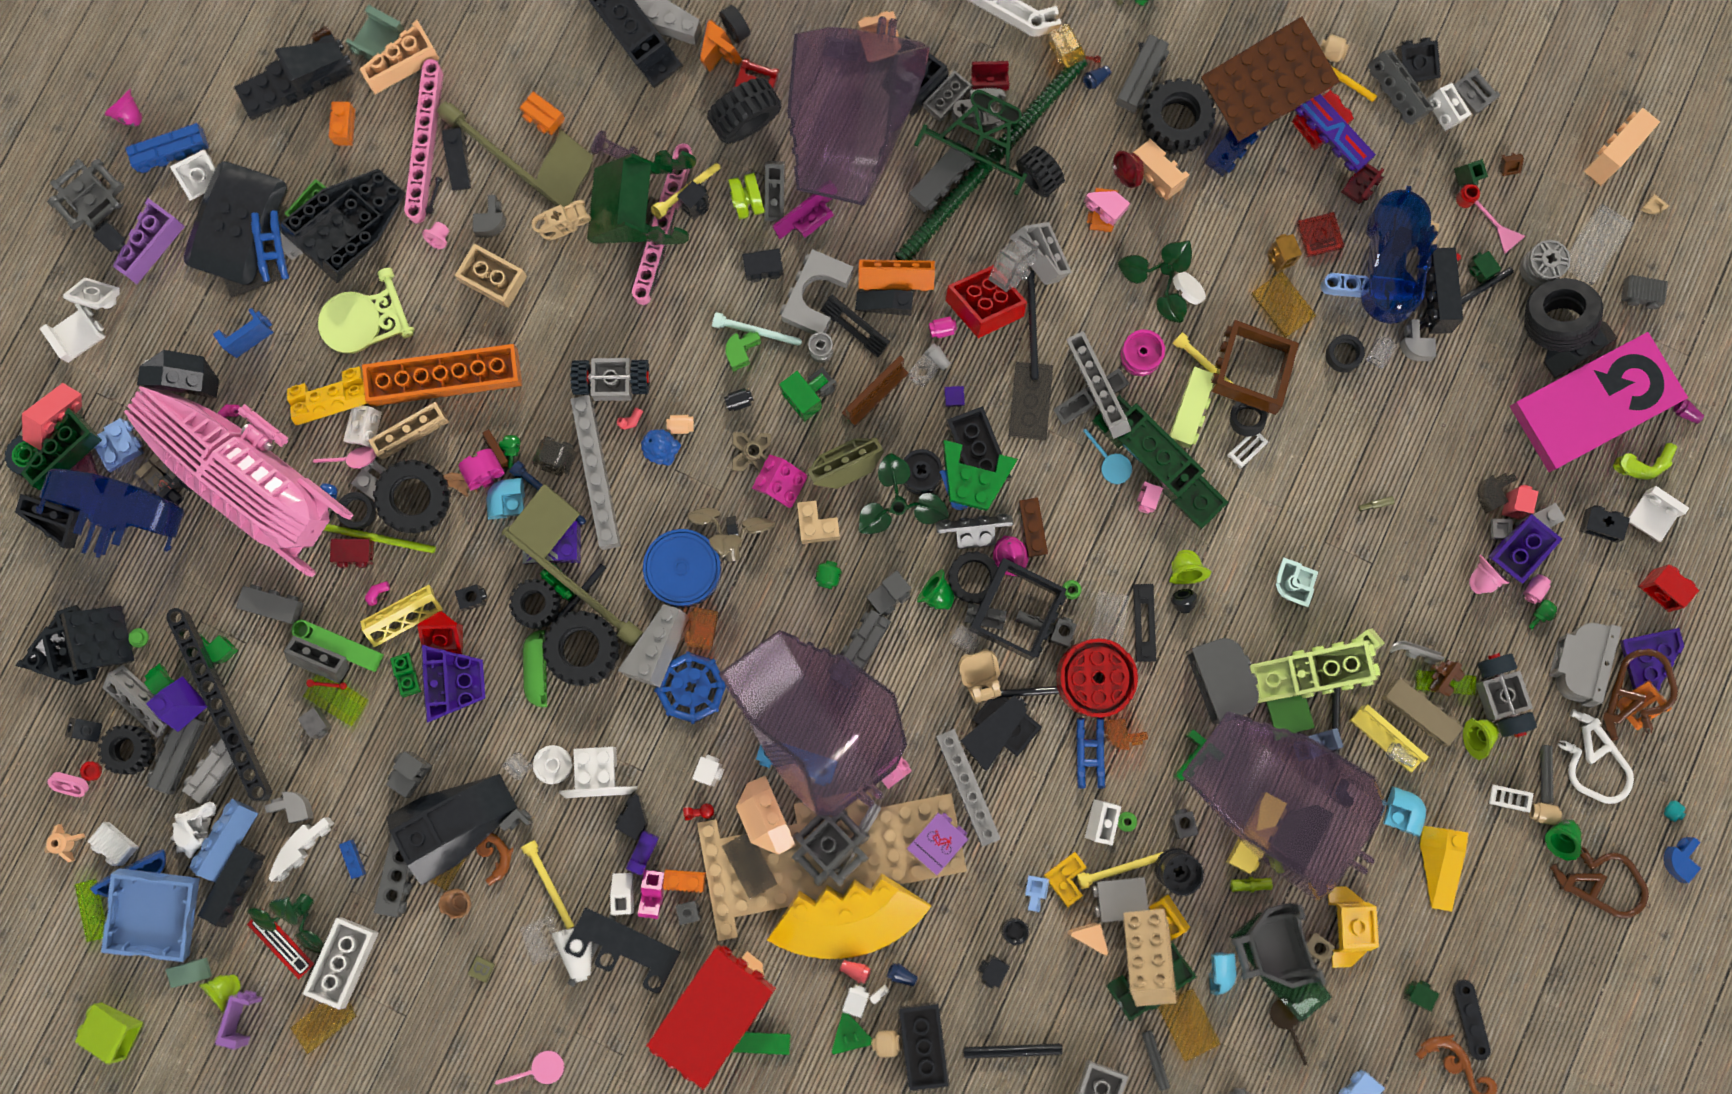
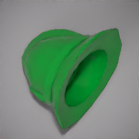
M944 569L937 571L928 580L920 592L917 602H925L935 610H948L952 606L954 593L945 580Z
M1574 819L1561 821L1545 834L1546 845L1555 856L1570 861L1576 860L1581 855V829Z

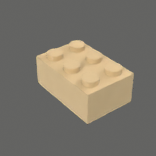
M473 244L456 272L455 277L462 284L509 308L527 275L521 268Z

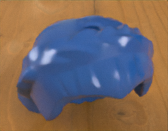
M663 429L649 431L641 442L645 458L658 465L663 464L665 466H670L673 463L675 455L681 447V443Z

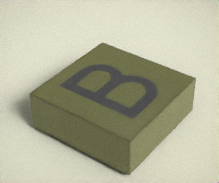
M476 956L468 975L487 983L495 963Z

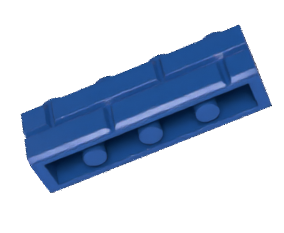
M198 123L125 148L132 168L137 172L145 173L150 171L152 167H163L168 165L170 161L184 160L186 156L208 149L209 146L203 128Z

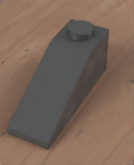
M767 161L765 164V221H779L784 217L786 161Z

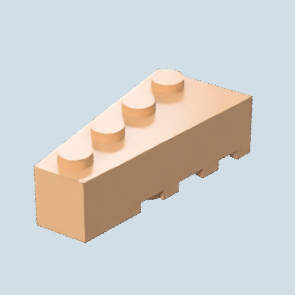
M418 20L412 23L413 26L408 31L404 30L400 34L401 37L393 44L390 42L386 46L385 51L375 55L360 68L374 94L421 70L426 60L433 59L437 61L440 59Z
M1644 108L1638 113L1634 111L1626 119L1628 123L1624 122L1616 130L1618 134L1614 133L1607 140L1606 143L1608 145L1604 144L1596 153L1598 156L1584 170L1600 186L1627 161L1660 123L1659 120Z

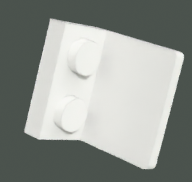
M1655 486L1646 490L1629 516V523L1657 542H1661L1676 518L1685 515L1689 507Z

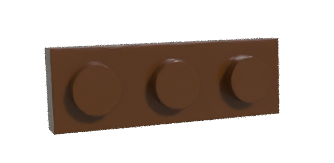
M1038 497L1019 500L1028 557L1048 555Z

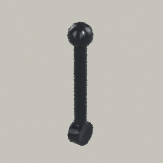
M441 177L435 178L436 184L429 206L426 207L428 214L434 212L433 204L439 184L442 182Z

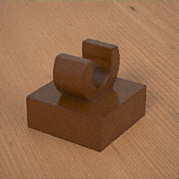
M1511 153V156L1502 155L1500 169L1502 176L1521 173L1524 162L1522 154Z

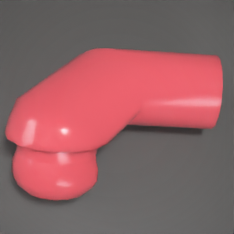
M635 407L630 417H619L617 425L623 430L637 426L643 411Z

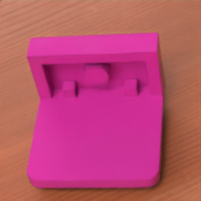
M769 455L752 489L769 495L784 506L791 508L807 479V475L785 459Z

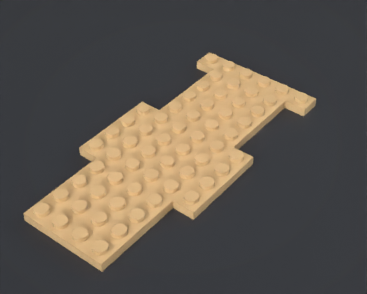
M871 789L794 804L797 824L787 825L796 847L778 855L752 844L747 834L720 838L717 819L697 823L718 941L738 937L735 917L788 907L799 890L816 901L826 885L844 895L854 879L871 889L881 873L901 885L967 872L962 847L938 875L934 874L907 849L937 813L942 815L944 812L952 819L951 824L955 828L958 827L952 793L881 807L880 812L868 831L870 838L859 847L869 859L866 862L863 861L844 880L845 883L841 887L831 876L819 887L814 883L813 877L799 862H795L792 859L793 854L802 847L793 835L796 832L799 833L815 818L821 808L830 817L841 808H844L847 811V815L859 826L873 803ZM823 820L814 830H816L825 820ZM840 820L837 825L852 839L854 833ZM808 852L804 855L820 874L824 871ZM856 853L851 862L858 856Z

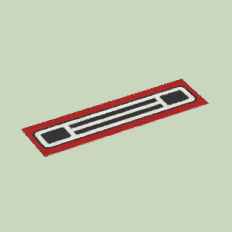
M251 920L247 925L298 980L314 965L311 959L276 922L274 923L276 929L273 932L261 929Z

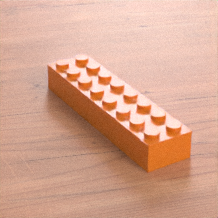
M514 344L362 365L365 401L372 407L522 386L519 353Z

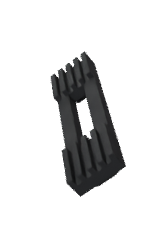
M833 294L828 297L820 310L862 342L863 346L876 357L881 356L890 343L888 339ZM841 314L847 315L869 333V338L841 317Z
M1134 584L1136 662H1156L1154 585ZM1141 604H1148L1149 642H1142Z

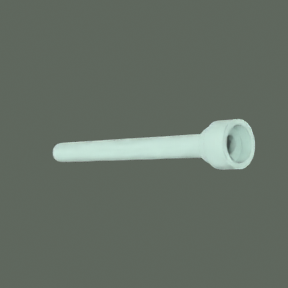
M716 312L713 318L712 327L719 329L726 326L749 333L758 332L760 336L797 346L802 343V340L797 337L726 319L727 317L723 316L722 313Z

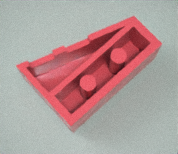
M62 383L22 413L23 441L41 450L44 440L46 438L49 439L55 431V425L66 416L64 414L65 411L70 408L77 413L81 409L82 394Z

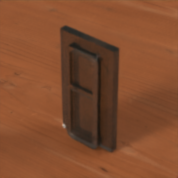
M747 833L735 837L734 840L722 846L749 899L764 893L765 890L778 884L759 847L750 842Z

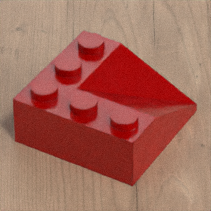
M995 265L948 285L945 299L977 338L1023 318L1027 301Z

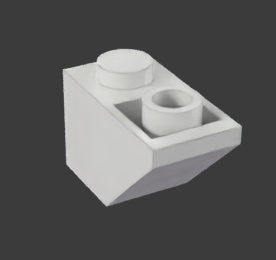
M633 873L613 874L610 894L611 915L634 913Z
M855 985L854 988L850 987L842 1012L861 1018L869 997V993H866V988Z

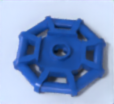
M686 651L685 654L670 662L660 688H654V692L657 693L668 717L672 716L691 722V724H696L697 721L720 710L719 706L727 687V682L722 677L714 658L709 659ZM692 661L706 666L703 671L693 668ZM685 662L687 664V668L679 672L673 669ZM710 670L716 683H711L706 674ZM671 673L674 675L671 687H665L668 675ZM689 682L696 684L695 692L693 693L686 691ZM712 688H717L713 702L708 700L709 693ZM667 692H671L676 701L672 706L665 694ZM703 703L709 706L697 713L695 711V707ZM679 705L689 707L690 714L676 709Z

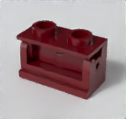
M331 539L330 562L338 568H348V565H355L357 568H367V565H374L370 560H373L375 542L370 539Z

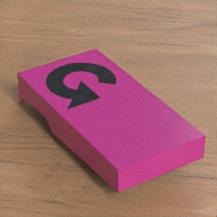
M1646 332L1522 398L1509 407L1550 473L1688 399V396L1649 332Z

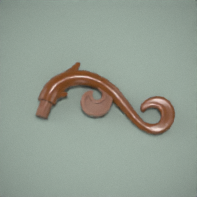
M491 833L476 847L477 853L482 857H489L494 852V847L487 848V843L489 842L493 843L499 851V864L498 862L495 863V870L486 879L489 886L497 880L500 881L506 875L514 848L508 850L504 841L494 833Z
M1454 1034L1432 1037L1420 1045L1421 1049L1415 1054L1420 1060L1427 1054H1431L1432 1051L1439 1052L1438 1048L1441 1047L1452 1050L1457 1055L1458 1062L1454 1063V1055L1446 1056L1443 1060L1445 1070L1449 1073L1458 1074L1464 1069L1471 1092L1473 1094H1482L1476 1089L1471 1063L1466 1052L1456 1041L1452 1040ZM1480 1077L1477 1079L1478 1084L1485 1083L1487 1085V1091L1483 1094H1497V1084L1492 1078Z

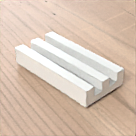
M1260 433L1256 435L1257 438L1237 457L1234 454L1252 436L1242 440L1227 455L1240 469L1268 443ZM1261 440L1263 443L1241 462L1239 459Z

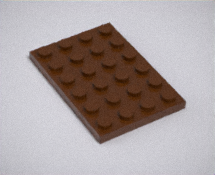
M1302 16L1201 76V80L1237 142L1242 141L1340 83Z

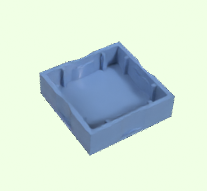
M120 868L114 871L110 878L108 916L104 925L101 953L126 956L143 955L154 959L183 962L190 956L200 878Z

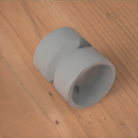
M823 332L815 333L810 337L808 347L811 358L819 363L830 360L834 352L831 337Z

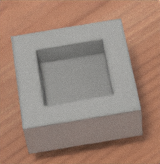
M1491 519V539H1505L1513 531L1512 519Z

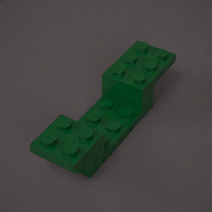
M1118 395L1116 398L1128 420L1131 431L1113 439L1101 413L1092 423L1118 449L1123 445L1163 485L1162 492L1201 530L1229 502L1202 476L1205 470L1137 403L1131 406Z

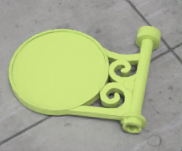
M384 268L377 272L379 280L384 281L386 289L381 293L367 296L357 292H344L335 295L325 303L319 315L318 328L323 341L329 347L341 353L352 354L363 351L370 345L398 334L403 338H409L414 335V328L408 325L392 282V278H394L392 268ZM389 295L392 301L391 305L384 309L380 308V303L383 306H388L389 301L385 297ZM387 318H393L396 323L394 329L378 336L380 326L384 330H390L393 328L394 324L390 319L388 320L389 324L385 325V320Z

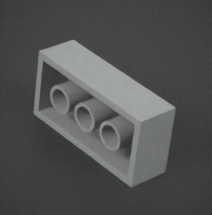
M1087 1059L1075 1094H1123L1128 1076L1125 1073Z

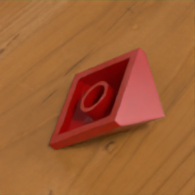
M442 611L418 623L417 628L421 646L426 645L456 654L463 653L462 624L456 623Z

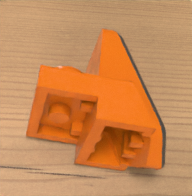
M711 19L706 21L699 53L702 65L711 72L719 60L723 58L729 64L734 63L739 66L743 61L735 47L732 46L733 44L726 32Z

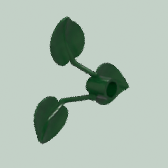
M1190 240L1172 242L1165 245L1161 252L1163 262L1150 269H1147V259L1142 256L1129 255L1120 259L1118 266L1124 277L1132 283L1139 284L1144 282L1148 277L1147 273L1158 268L1161 269L1164 275H1169L1165 296L1157 299V309L1169 321L1178 323L1184 321L1187 313V303L1178 294L1173 293L1169 295L1172 278L1175 275L1174 272H1185L1191 265L1192 247Z
M889 453L882 459L879 465L878 478L885 487L894 485L895 497L891 501V508L883 510L882 505L879 503L866 504L860 512L858 531L863 534H875L886 530L892 522V518L887 512L902 515L906 509L909 510L911 507L916 506L914 510L916 519L923 524H934L947 519L948 510L939 496L929 492L920 495L919 503L914 502L907 505L906 500L898 494L897 484H904L908 481L910 477L909 465L902 458Z
M300 894L293 904H291L289 897L271 901L269 908L277 916L275 918H271L266 911L252 908L247 910L254 923L261 929L273 932L276 929L274 923L280 918L291 925H297L299 922L298 918L303 916L298 930L300 933L296 934L298 942L305 949L319 954L324 947V943L316 934L303 929L306 918L309 916L307 911L314 904L313 899L307 894Z

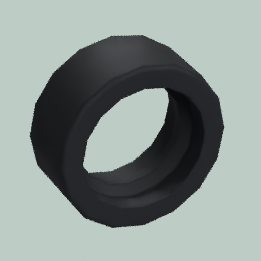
M730 5L719 12L723 26L735 42L739 43L750 36V30L745 19L734 5Z
M1352 335L1336 337L1326 350V360L1329 366L1338 372L1354 370L1363 361L1365 356V348L1362 342ZM1347 343L1355 349L1356 358L1352 363L1343 364L1336 359L1334 350L1338 344Z
M1238 401L1233 405L1230 412V425L1239 435L1246 437L1255 436L1266 425V411ZM1243 409H1252L1260 415V420L1253 426L1242 425L1237 420V414Z
M350 492L344 495L339 500V503L346 508L351 501L361 500L367 506L366 516L359 522L350 521L337 514V517L348 528L355 530L364 529L374 521L376 508H374L373 501L365 494Z

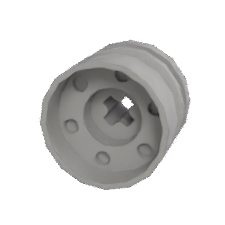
M1542 241L1522 258L1519 268L1521 276L1525 282L1534 287H1538L1547 281L1558 279L1570 267V254L1567 248L1558 241Z

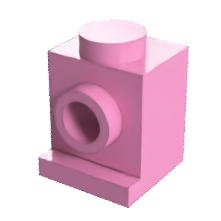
M1144 482L1141 486V489H1144V491H1140L1137 499L1140 502L1138 510L1149 514L1156 510L1163 488Z

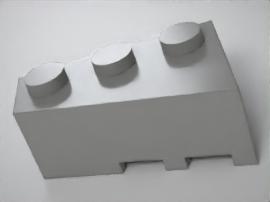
M1049 222L1023 226L1010 236V239L1044 285L1058 283L1072 273Z

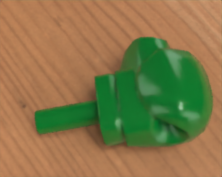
M506 435L503 440L499 441L500 449L504 451L505 456H509L508 468L513 466L514 456H518L521 445L519 437L514 435Z
M1547 599L1542 600L1533 613L1536 618L1528 627L1533 630L1539 621L1543 623L1546 620L1552 621L1557 616V606Z

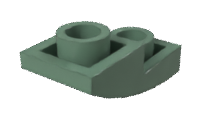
M207 957L165 969L171 988L212 977Z

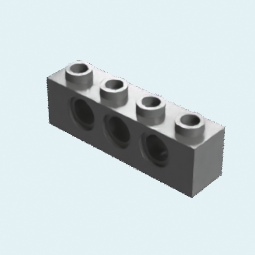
M392 835L373 913L397 918L402 917V914L406 911L407 902H405V899L411 890L412 883L410 878L413 873L405 861L400 860V851ZM397 870L401 871L402 873V879L400 881H397L395 879V873ZM392 890H395L398 894L395 901L390 897Z

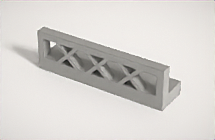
M124 665L109 672L102 688L155 737H161L168 725L159 719L146 705L154 697L151 691ZM153 722H155L159 726V728L155 727Z

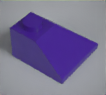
M183 676L162 689L146 703L159 719L177 732L182 730L207 708L204 699Z

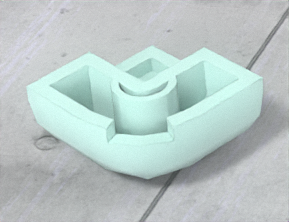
M1283 558L1276 577V588L1279 594L1286 600L1308 608L1314 592L1313 587L1318 571Z

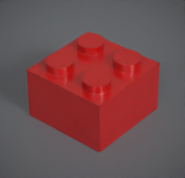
M1669 564L1653 569L1638 586L1667 612L1685 608L1700 591L1695 587L1696 585L1692 580L1684 578L1676 567Z

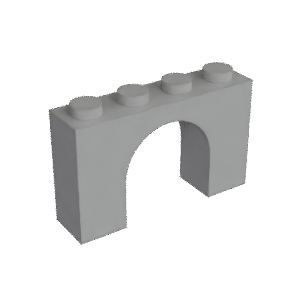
M812 249L811 253L806 254L803 264L805 266L802 271L799 270L795 279L797 283L794 288L791 287L787 296L789 300L787 304H783L780 314L783 322L810 334L826 333L831 323V318L809 308L803 300V293L809 284L818 280L829 281L847 289L854 273V267Z

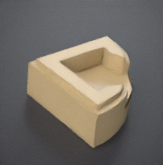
M1654 194L1640 210L1648 214H1658L1667 209L1669 205Z

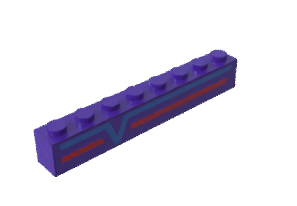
M1321 94L1294 110L1300 117L1303 115L1310 129H1315L1320 134L1319 138L1324 144L1328 143L1333 148L1331 149L1333 154L1345 161L1344 165L1350 172L1358 173L1375 157L1376 154Z

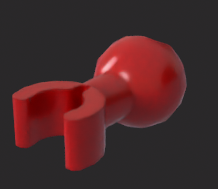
M705 803L697 809L683 808V815L685 821L692 820L697 816L709 819L714 815L715 810L711 804Z

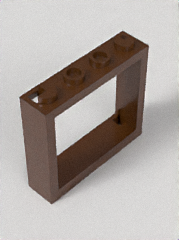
M1234 320L1231 326H1227L1224 333L1226 340L1222 342L1219 352H1222L1221 357H1218L1215 364L1217 371L1211 378V383H1213L1211 392L1276 415L1284 403L1299 343ZM1236 335L1285 352L1273 398L1224 380Z

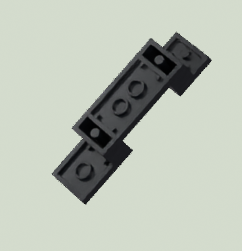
M589 0L654 89L683 67L680 60L635 0Z

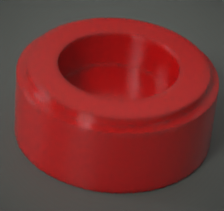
M94 761L85 762L80 768V775L86 781H95L102 774L101 765Z

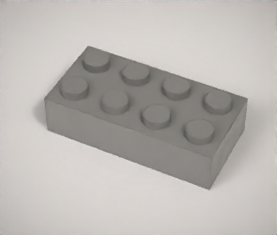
M954 70L923 103V108L941 122L953 110L954 104L962 100L970 92L972 85Z

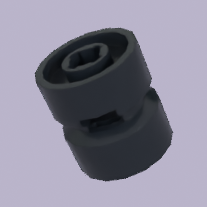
M1009 918L1002 925V935L1008 943L1021 945L1028 939L1029 928L1021 919Z

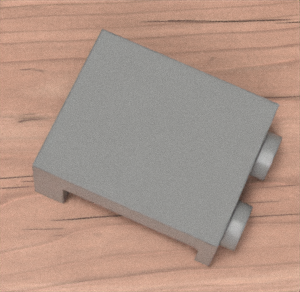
M1145 877L1095 881V886H1092L1093 897L1097 898L1098 906H1095V916L1099 918L1100 922L1124 920L1125 912L1149 910Z

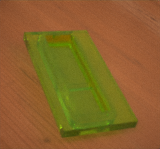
M318 674L313 679L314 682L339 684ZM313 686L308 687L303 695L309 701L350 726H353L369 701L349 687L341 690L337 687Z

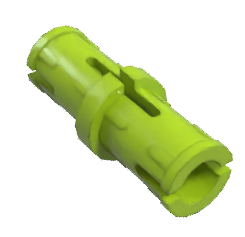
M1248 877V879H1231L1230 881L1232 892L1249 891L1254 893L1255 891L1272 890L1273 888L1271 877L1255 879Z

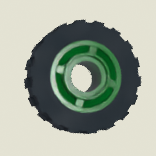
M19 435L7 446L4 458L7 463L6 465L12 472L24 477L21 472L34 454L39 453L40 450L23 441L22 436Z

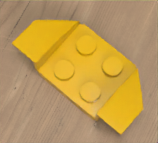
M1346 886L1327 887L1328 905L1337 906L1339 949L1332 950L1334 952L1331 957L1332 968L1352 967L1368 951L1379 947L1376 906L1365 902Z

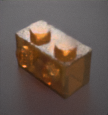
M694 607L693 612L690 611L688 623H691L690 631L687 630L685 635V642H687L688 647L712 651L719 616L717 611Z

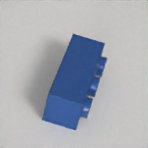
M354 840L339 844L351 879L366 875Z

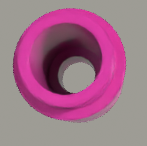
M950 316L932 320L931 323H928L931 338L936 337L938 339L951 336L957 330L956 321L951 319Z

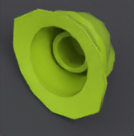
M1181 550L1176 554L1174 561H1172L1173 574L1169 582L1173 584L1202 582L1210 577L1212 571L1202 565L1199 556L1195 552Z
M1471 718L1465 723L1463 728L1465 748L1472 757L1479 761L1486 758L1499 738L1498 726L1494 722L1489 721V719L1476 721Z
M232 974L220 975L208 983L199 985L214 1001L223 1015L229 997L238 994L241 987L238 977Z

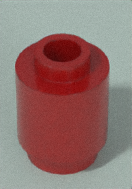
M1473 184L1465 185L1456 195V203L1462 208L1471 207L1480 197L1479 188Z

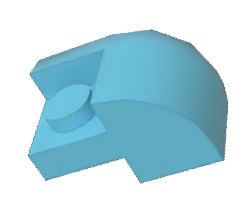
M523 478L501 480L489 488L486 497L488 520L520 515L524 510L525 491Z
M1392 786L1383 824L1420 837L1426 819V807L1422 799L1411 792Z
M1215 952V954H1211L1212 973H1209L1210 994L1220 995L1228 992L1236 981L1235 953Z

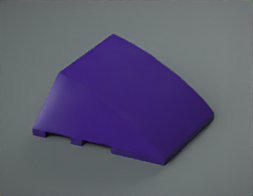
M422 645V679L427 723L486 698L482 659Z

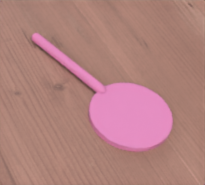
M360 447L351 451L347 457L314 459L313 463L346 461V464L351 468H362L371 464L375 460L376 454L373 448Z
M544 1051L533 1060L532 1070L497 1080L495 1084L498 1085L533 1074L537 1081L543 1084H551L562 1076L564 1062L556 1052Z

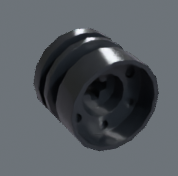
M1181 848L1165 850L1158 856L1155 862L1157 879L1170 892L1178 896H1187L1195 893L1203 883L1204 870L1201 863Z

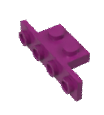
M829 181L775 223L772 228L777 237L782 239L793 229H796L806 238L833 217V212L825 205L838 195L833 183Z

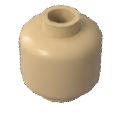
M1330 35L1327 40L1323 39L1320 46L1327 60L1334 62L1344 59L1349 47L1345 38Z
M894 1030L878 1031L876 1037L872 1039V1049L876 1051L879 1057H896L899 1051H902V1037Z

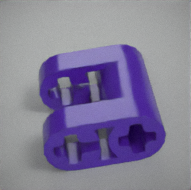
M643 830L626 869L642 876L659 837Z

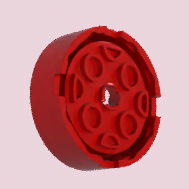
M1090 639L1073 645L1060 659L1056 671V685L1064 703L1076 713L1087 717H1107L1120 712L1133 699L1138 684V672L1132 656L1118 643L1108 639ZM1097 672L1103 675L1101 683H1096L1093 679Z

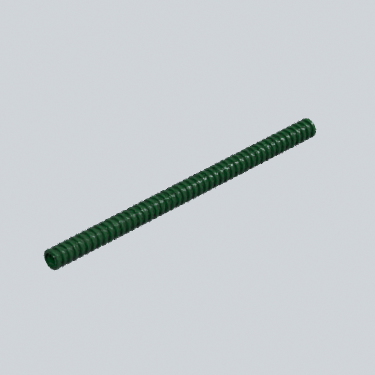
M1075 54L1074 58H1071L1070 62L1059 71V75L1057 74L1055 79H1052L1051 83L1044 88V91L1040 92L1036 100L1032 101V104L1028 106L1029 108L1022 112L1019 123L1011 125L1010 151L1016 145L1015 142H1019V138H1022L1023 134H1026L1027 130L1031 129V126L1038 121V117H1041L1042 113L1049 109L1050 105L1061 95V92H1064L1065 88H1068L1069 84L1076 79V76L1084 70V67H1087V61L1082 55ZM1003 133L1002 137H1000L998 140L1005 144L1006 133ZM994 144L995 146H992L991 150H988L984 156L1000 163V159H1003L1006 154V149ZM981 162L976 163V167H973L972 171L968 172V176L965 175L964 180L962 179L960 184L953 188V192L949 193V197H945V201H942L941 205L934 209L933 214L929 215L930 218H926V222L922 223V227L919 226L918 231H915L914 235H911L910 239L906 240V244L902 245L903 248L898 249L899 252L895 253L896 259L912 260V256L915 257L916 252H919L920 248H923L924 244L928 243V239L932 238L931 235H935V231L939 230V226H943V222L945 223L947 218L951 217L950 214L955 213L954 210L959 208L958 205H962V201H965L966 197H969L970 193L974 192V189L978 187L977 184H981V180H984L985 176H988L989 172L993 171V168Z

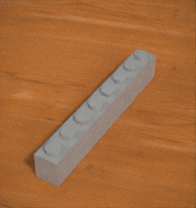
M590 395L571 398L598 544L602 550L620 547L621 542L593 400Z

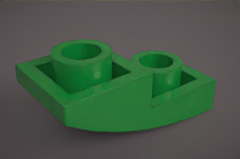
M410 653L390 658L394 676L397 678L400 695L404 698L422 692Z

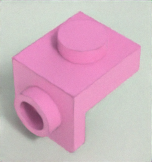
M899 756L880 770L877 775L889 789L912 770L908 762Z

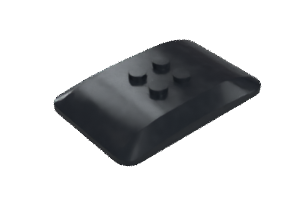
M228 161L220 162L212 175L195 218L184 252L183 260L185 264L191 268L242 285L251 284L255 280L259 269L251 229V213H259L261 234L272 233L270 211H278L279 215L287 193V184L279 178ZM262 241L264 253L269 241Z

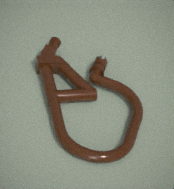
M1640 649L1629 653L1622 660L1607 710L1603 716L1612 741L1619 739L1615 723H1622L1646 699V695L1622 689L1627 667L1633 659L1640 656L1657 658L1664 666L1671 690L1670 697L1665 704L1641 710L1642 719L1640 720L1643 723L1644 731L1649 734L1647 729L1650 728V733L1653 732L1649 715L1663 713L1675 704L1678 697L1677 683L1671 663L1662 653L1653 649ZM1619 696L1634 700L1620 714H1615Z
M1581 847L1580 856L1583 858L1584 864H1587L1590 869H1595L1608 860H1619L1628 867L1640 886L1641 900L1635 908L1625 912L1618 911L1597 899L1607 876L1601 873H1568L1565 876L1556 863L1549 866L1560 889L1576 895L1614 917L1621 919L1634 917L1642 912L1648 903L1649 891L1647 884L1633 862L1620 853H1607L1594 860L1588 850ZM1575 881H1595L1589 894L1574 886Z

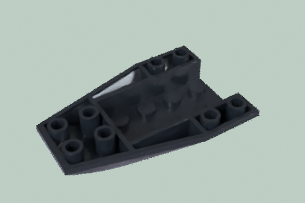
M498 774L421 796L386 816L389 831L406 865L418 882L424 885L457 866L518 807L502 776Z

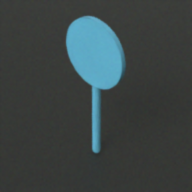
M1084 429V433L1105 457L1101 467L1104 478L1112 484H1121L1127 481L1132 473V465L1129 459L1122 454L1108 456L1088 430Z

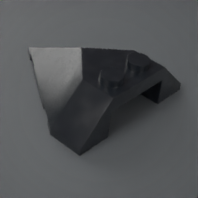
M78 605L57 611L53 616L54 620L42 630L28 648V653L15 666L26 668L75 686L95 680L99 668L74 671L61 619V614L81 611Z

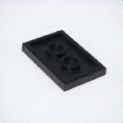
M1007 697L989 699L972 720L978 725L981 724L1009 699ZM1025 713L1004 747L1018 757L1042 726Z

